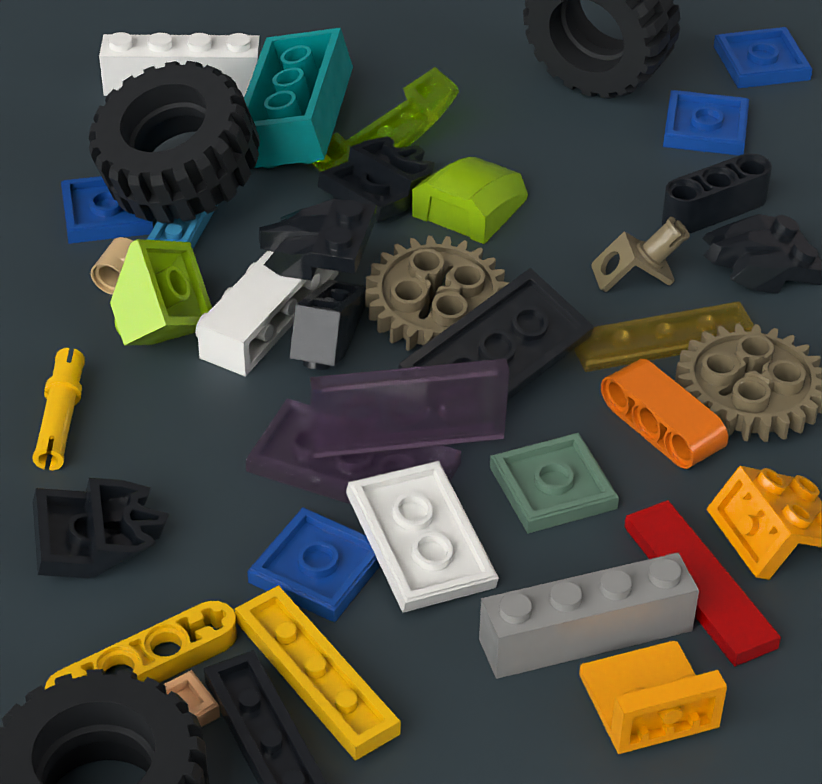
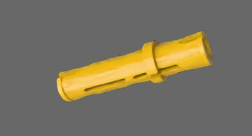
M69 348L60 349L56 353L53 376L47 380L44 396L47 401L36 449L32 456L35 465L41 469H45L47 455L49 454L52 455L49 470H57L64 463V453L74 406L80 402L82 395V385L79 381L85 365V356L77 349H74L70 363L67 362Z

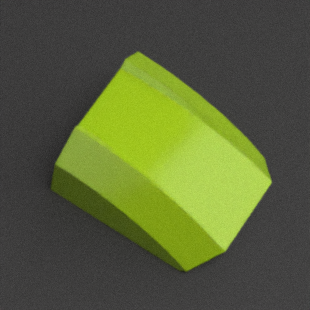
M467 157L450 163L436 171L412 189V216L426 222L430 221L468 236L471 240L485 244L526 201L528 193L520 173L477 157Z

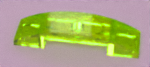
M434 67L403 88L406 101L349 139L345 140L338 132L333 134L325 160L311 163V165L320 173L348 161L351 146L370 139L389 136L395 141L394 147H408L421 137L451 105L459 93L457 85Z

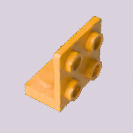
M739 466L706 509L756 578L770 580L799 543L822 548V500L818 496L820 491L812 481L804 476L796 475L792 477L778 474L768 468L759 470Z
M669 641L580 665V678L618 754L720 727L727 685L719 670L696 675L677 641Z

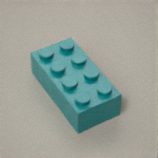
M341 28L266 37L244 97L260 140L259 156L255 168H274L279 165L293 163L311 164L319 160H325L353 69Z

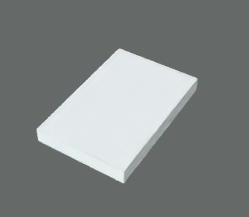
M439 461L348 482L346 494L402 613L496 588L499 577Z

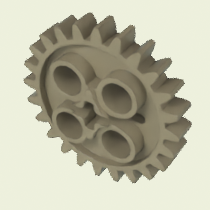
M428 236L426 245H420L416 239L410 238L409 249L395 244L394 256L382 252L380 264L372 263L371 275L366 277L365 307H369V320H377V331L379 333L390 330L391 343H395L402 338L406 339L407 351L413 349L416 344L424 346L508 285V282H504L505 271L504 269H495L496 259L494 257L482 260L483 249L481 247L472 252L467 251L468 241L464 240L455 247L451 246V239L448 236L445 237L442 244H436L434 238ZM446 275L445 286H442L443 278ZM429 303H432L431 312L429 313Z
M739 323L735 325V330L731 333L724 327L718 326L716 337L704 331L701 335V342L691 339L688 350L681 351L680 362H677L675 381L722 420L728 437L736 430L741 431L744 441H748L752 433H758L763 442H768L769 433L775 432L784 440L787 439L789 428L801 434L804 424L814 425L817 413H822V367H819L821 357L808 356L810 349L808 344L795 347L794 335L787 336L782 340L778 338V329L773 328L768 334L761 333V328L758 324L753 326L751 332H745Z

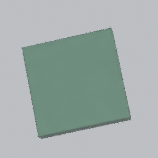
M579 433L490 456V469L527 534L618 509L619 497Z

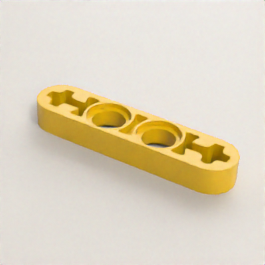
M220 601L200 603L58 670L47 680L45 689L55 685V679L70 673L72 678L87 676V670L103 669L106 673L108 669L116 665L130 666L133 672L137 674L139 681L144 682L149 677L160 683L232 647L237 639L235 612L228 604ZM165 642H172L181 647L177 653L171 656H159L152 652L156 646Z

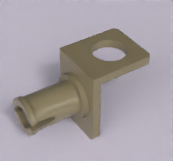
M669 217L666 223L646 242L640 241L624 231L591 264L599 288L604 292H608L635 265L670 286L675 280L666 258L684 241L689 239L690 234L680 221H676L674 217ZM619 254L620 260L617 268L611 274L606 275L605 270L608 262L613 256Z

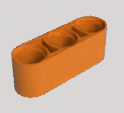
M639 359L602 380L601 393L607 406L680 468L688 469L727 446L728 433L722 420L649 360Z

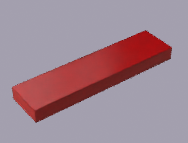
M669 500L626 515L624 528L649 559L674 553L680 554L699 589L695 618L734 667L779 648L781 636Z

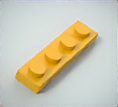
M279 585L235 608L236 623L355 761L400 735L401 721Z

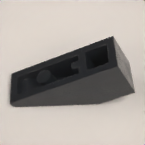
M328 280L295 305L290 359L302 360L303 366L316 370H326L330 368V365L335 366L346 355L365 310L366 286Z

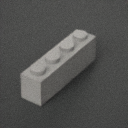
M674 553L481 598L479 641L495 678L498 679L692 632L699 589L680 554Z

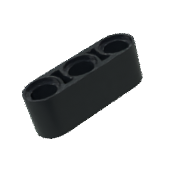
M748 153L673 179L668 182L665 189L662 225L666 223L669 217H674L676 221H680L690 234L760 208L767 199L772 169L771 162L762 155Z

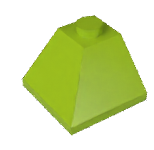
M137 239L130 243L110 301L115 317V327L122 338L124 346L153 345L195 333L198 320L204 313H208L212 306L191 243Z

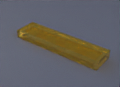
M740 301L597 326L594 327L591 337L574 349L584 371L589 372L628 365L639 359L650 361L677 356L681 354L682 350H688L691 339L701 342V335L704 331L716 337L718 326L724 327L731 333L734 332L735 325L740 323L745 332H751L754 324Z

